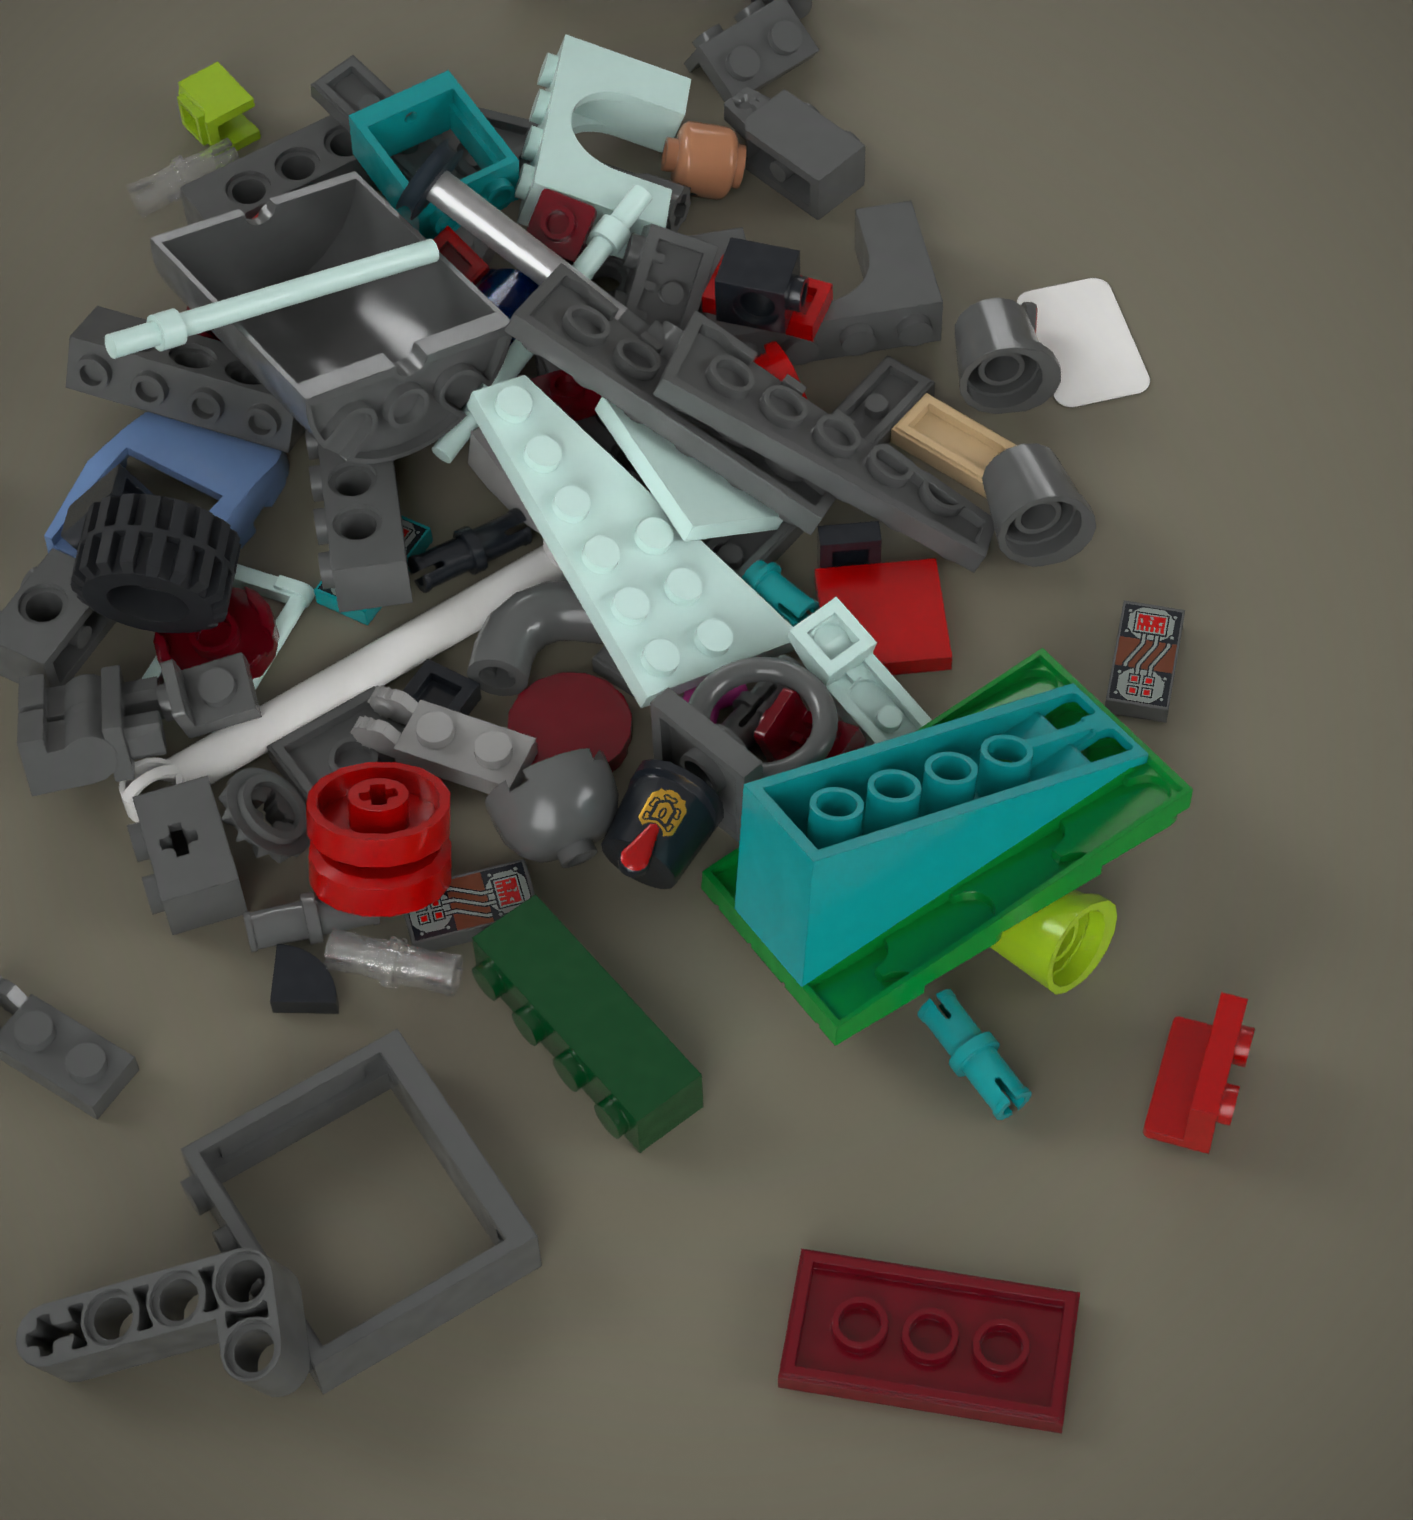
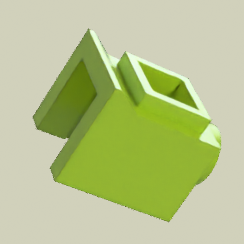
M218 61L178 82L179 96H177L182 124L203 146L207 144L210 146L214 163L261 138L260 130L242 114L255 107L254 98Z

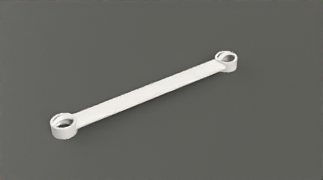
M543 539V545L262 704L259 706L262 717L217 730L167 759L152 757L134 762L135 779L120 781L119 792L128 817L135 823L139 822L132 797L138 796L151 783L157 780H164L176 785L208 775L210 785L266 754L268 752V745L373 686L376 687L378 685L381 687L421 665L427 659L435 657L480 631L488 615L516 592L546 581H567L546 542Z

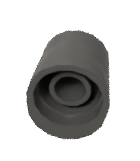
M984 299L970 305L960 314L955 324L959 388L965 402L976 410L992 414L1027 411L1042 405L1054 395L1061 383V367L1057 358L1050 349L1038 341L1036 335L1038 308L1035 303L1023 302L1020 305L1010 299Z
M1037 443L1020 444L1001 452L986 466L982 477L984 491L1000 550L1009 559L1032 567L1060 563L1081 552L1092 540L1096 529L1095 515L1092 508L1083 496L1079 494L1059 459L1049 447Z

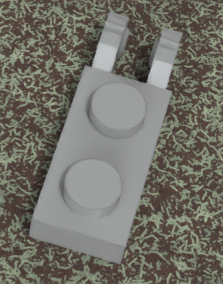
M383 685L381 687L376 686L367 703L370 704L374 712H377L379 716H384L386 719L390 718L392 721L406 725L402 734L389 722L380 719L375 720L366 715L364 717L359 716L350 732L357 740L356 742L361 743L362 746L394 757L398 763L423 768L437 777L487 794L505 780L510 792L520 786L525 778L523 769L531 766L538 753L537 742L534 737L424 700H420L418 703L406 692L391 689L389 686L384 687Z

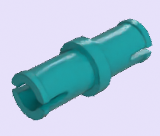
M951 989L940 991L936 994V997L941 1002L939 1009L930 998L921 1006L917 1016L928 1026L951 1056L948 1064L958 1077L966 1076L991 1108L992 1114L996 1119L1003 1120L1013 1115L1008 1107L1011 1104L1010 1100L1020 1110L1029 1101L1032 1092L1022 1084L998 1053L1000 1043L990 1031L982 1032L956 999V995Z

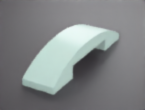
M837 597L788 631L787 636L805 668L818 677L831 693L838 715L845 723L860 728L867 741L864 745L865 747L915 732L932 720L873 654L877 642Z

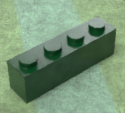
M536 894L472 937L476 966L472 968V974L481 990L493 1001L501 997L513 1011V1021L522 1036L533 1046L540 1042L553 1055V1065L563 1082L574 1092L582 1088L596 1104L594 1105V1110L598 1119L614 1138L619 1139L624 1135L641 1153L704 1107L702 1074Z

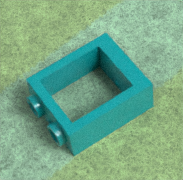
M449 70L348 115L353 155L390 205L426 239L433 240L447 226L455 232L461 225L431 202L413 220H410L411 211L408 207L402 206L396 209L397 202L409 182L390 157L447 130H452L482 169L460 179L464 184L498 210L506 208L511 202L519 199L515 197V188L520 178L519 159Z

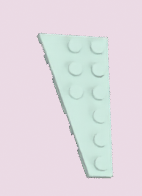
M526 375L471 393L467 407L640 708L649 706L650 702L668 687L677 694L697 687L709 674L728 663L752 657L775 658L795 650L787 636L788 631L793 626L701 540L684 542L654 496Z

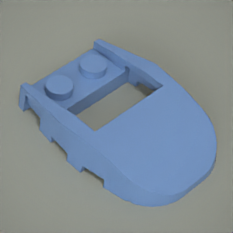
M145 412L122 429L87 461L44 535L47 551L49 553L54 548L76 558L77 550L61 537L69 506L119 463L125 468L127 466V458L130 456L217 499L218 502L210 509V512L231 525L230 529L236 531L240 537L239 543L242 549L256 533L253 522L263 507H272L286 484V478L289 475L287 454L274 448L151 412Z

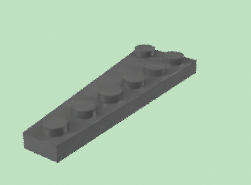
M561 263L514 312L505 332L520 341L529 352L544 357L571 375L580 386L595 391L622 409L631 420L646 425L673 443L681 453L697 459L724 477L733 487L745 491L778 513L779 518L784 522L797 526L809 535H812L836 500L831 493L795 473L782 469L777 463L742 444L731 441L723 433L688 414L677 411L669 403L654 396V390L668 364V361L659 355L664 345L647 331L641 334L640 337H637L615 319L619 308Z
M694 311L654 390V396L669 403L677 411L688 414L723 433L731 441L742 444L777 463L782 469L795 473L824 489L836 499L849 503L878 519L890 529L901 532L932 549L942 558L955 562L973 573L976 571L986 557L995 530L992 517L929 472L918 468L912 460L889 444L873 446L860 436L859 431L854 426L856 421L839 409H836L832 415L827 414L802 396L807 389L806 386L789 374L786 375L783 381L777 379L753 362L758 355L756 351L703 314Z

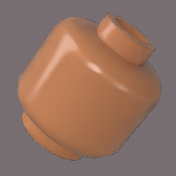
M687 121L679 129L676 138H666L662 152L661 170L671 172V181L691 187L690 196L721 200L729 193L731 188L738 189L741 185L746 162V145L738 143L737 134L729 127Z

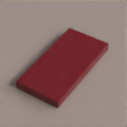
M801 1248L778 1374V1388L1062 1434L1080 1292Z

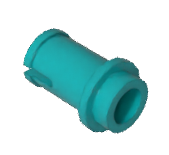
M762 559L754 562L746 570L742 579L793 627L810 616L806 612L807 610L814 613L819 609V602L810 598L781 575L782 569L776 562L767 564Z

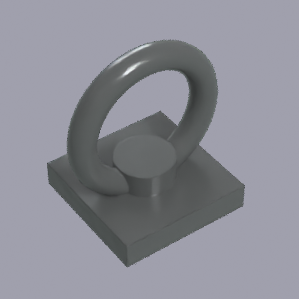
M752 657L728 663L716 669L702 680L691 695L689 702L669 687L650 702L654 759L678 765L706 782L723 802L724 818L718 826L738 843L740 841L744 784L824 760L833 747L838 731V714L835 702L823 682L802 666L778 658ZM770 682L783 685L797 691L809 706L813 720L811 734L804 745L790 756L777 761L762 763L761 760L749 752L743 741L732 730L724 725L714 724L710 720L712 710L719 699L730 690L748 683Z

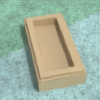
M928 393L891 429V443L985 498L986 494L982 477L986 466L1001 452L1017 446Z

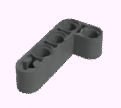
M252 1248L234 1249L42 1304L28 1312L22 1319L16 1334L18 1353L27 1364L69 1383L82 1382L219 1343L224 1369L230 1376L271 1397H283L296 1391L303 1384L310 1370V1351L302 1293L298 1278L287 1267ZM265 1275V1284L262 1291L256 1298L249 1301V1292L252 1285L258 1278ZM199 1294L195 1311L188 1318L184 1319V1310L188 1302ZM133 1313L129 1329L123 1336L119 1337L123 1321ZM274 1343V1354L271 1361L264 1369L258 1371V1360L261 1353L267 1346Z

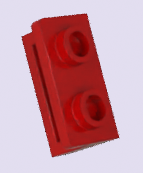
M1221 992L1213 1025L1181 1016L1173 1019L1144 1124L1143 1134L1145 1137L1209 1154L1216 1124L1231 1125L1240 1090L1239 1085L1227 1083L1231 1066L1233 1064L1246 1067L1255 1031L1254 1027L1242 1025L1248 1002L1247 998Z

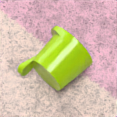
M1073 890L1002 932L1001 939L990 948L1055 995L1066 993L1092 973L1107 951L1115 932L1117 921L1116 905L1099 894L1082 893Z

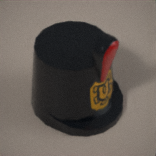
M643 760L630 779L628 789L620 803L618 812L601 843L602 851L608 860L624 875L650 887L671 889L723 820V802L706 782L687 769L663 760Z

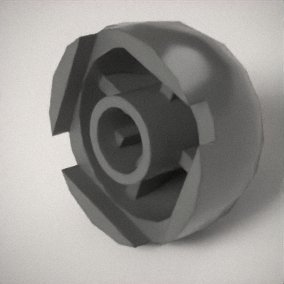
M586 748L558 754L523 769L527 781L510 792L505 780L496 786L486 797L485 806L495 829L505 845L523 858L539 863L559 860L562 868H570L588 861L598 853L595 843L605 837L618 812L619 793L613 772L604 752L599 750L593 758L590 749Z

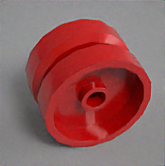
M366 762L342 767L320 778L308 791L306 819L307 835L311 840L308 856L309 882L318 899L338 911L362 917H393L419 911L439 900L450 887L452 877V842L449 839L451 829V793L441 778L423 768L403 763Z

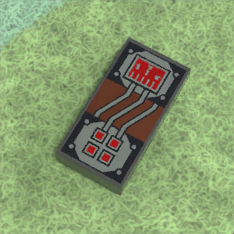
M1124 600L1105 707L1113 714L1167 722L1185 610Z
M525 859L451 877L450 887L439 900L419 911L404 914L414 955L472 942V937L535 895Z

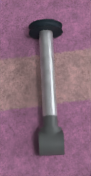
M446 138L433 150L404 189L397 202L396 209L402 206L408 207L411 211L410 220H413L431 202L539 286L561 263L619 308L615 319L637 337H640L641 334L647 331L662 343L664 347L659 355L669 362L683 333L682 329L668 321L661 323L656 320L651 326L455 177L452 172L462 157L464 149L452 152L448 147L449 138Z

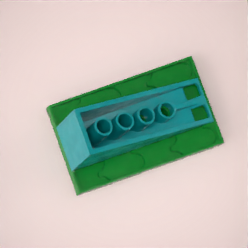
M1041 648L915 732L744 784L739 847L702 871L701 889L715 905L719 906V910L743 939L751 944L754 952L777 979L785 984L788 992L811 1019L819 1024L822 1032L836 1046L922 995L925 985L996 944L1001 939L1002 932L1100 875L1103 865L1171 826L1176 821L1179 813L1190 808L1193 788L1044 648Z

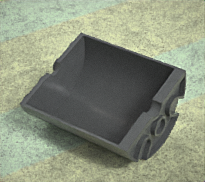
M356 171L270 198L260 209L256 218L246 219L245 214L240 209H236L151 237L150 244L153 261L164 282L190 309H194L426 240V238ZM440 252L437 262L211 330L324 449L326 448L340 454L345 461L360 464L383 463L408 456L432 444L453 429L467 416L460 408L469 400L471 393L476 391L481 383L491 386L504 363L512 336L505 332L510 319Z

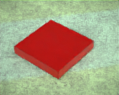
M936 558L814 569V582L819 609L837 597L875 639L877 644L873 654L892 675L952 670V651Z

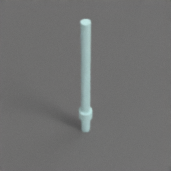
M633 185L611 215H603L589 233L590 243L572 266L591 280L609 255H618L631 237L629 229L651 202L652 195L641 185ZM517 339L510 345L504 363L492 385L516 378L534 355ZM481 383L477 390L488 386ZM467 403L461 409L467 416L448 433L439 438L431 448L432 452L446 463L453 461L469 440L471 431L479 427L467 407Z
M426 239L179 313L175 308L149 315L146 323L106 334L104 339L105 347L113 359L155 347L158 351L168 350L184 345L187 342V337L437 262L439 260V250L434 240Z

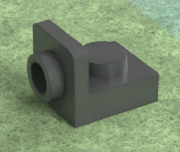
M242 652L185 670H181L173 659L160 663L165 682L156 686L160 708L166 721L175 720L189 739L262 717L249 663Z

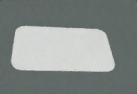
M1088 278L1027 291L1018 297L1017 303L1020 305L1023 302H1033L1037 305L1036 335L1038 341L1054 353L1060 364L1061 383L1054 393V398L1059 404L1066 407H1078L1138 394L1149 387L1150 377L1111 287L1107 282L1098 278Z

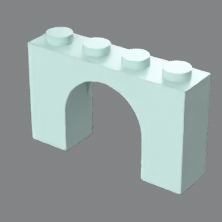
M565 34L557 55L549 52L546 54L538 77L537 85L546 89H539L536 95L529 121L538 124V126H531L522 150L521 158L530 161V164L523 163L519 172L520 178L515 188V197L522 199L517 223L528 226L541 192L544 189H550L593 206L597 211V216L591 228L592 230L601 217L605 214L611 215L633 185L638 184L650 192L652 200L629 229L630 233L641 235L643 227L649 224L666 228L672 189L604 165L582 147L575 134L581 132L605 133L662 153L666 138H675L685 116L691 79ZM588 236L587 241H586V244H587V245H588V244L590 243V241H591L589 236ZM627 243L615 257L623 259Z

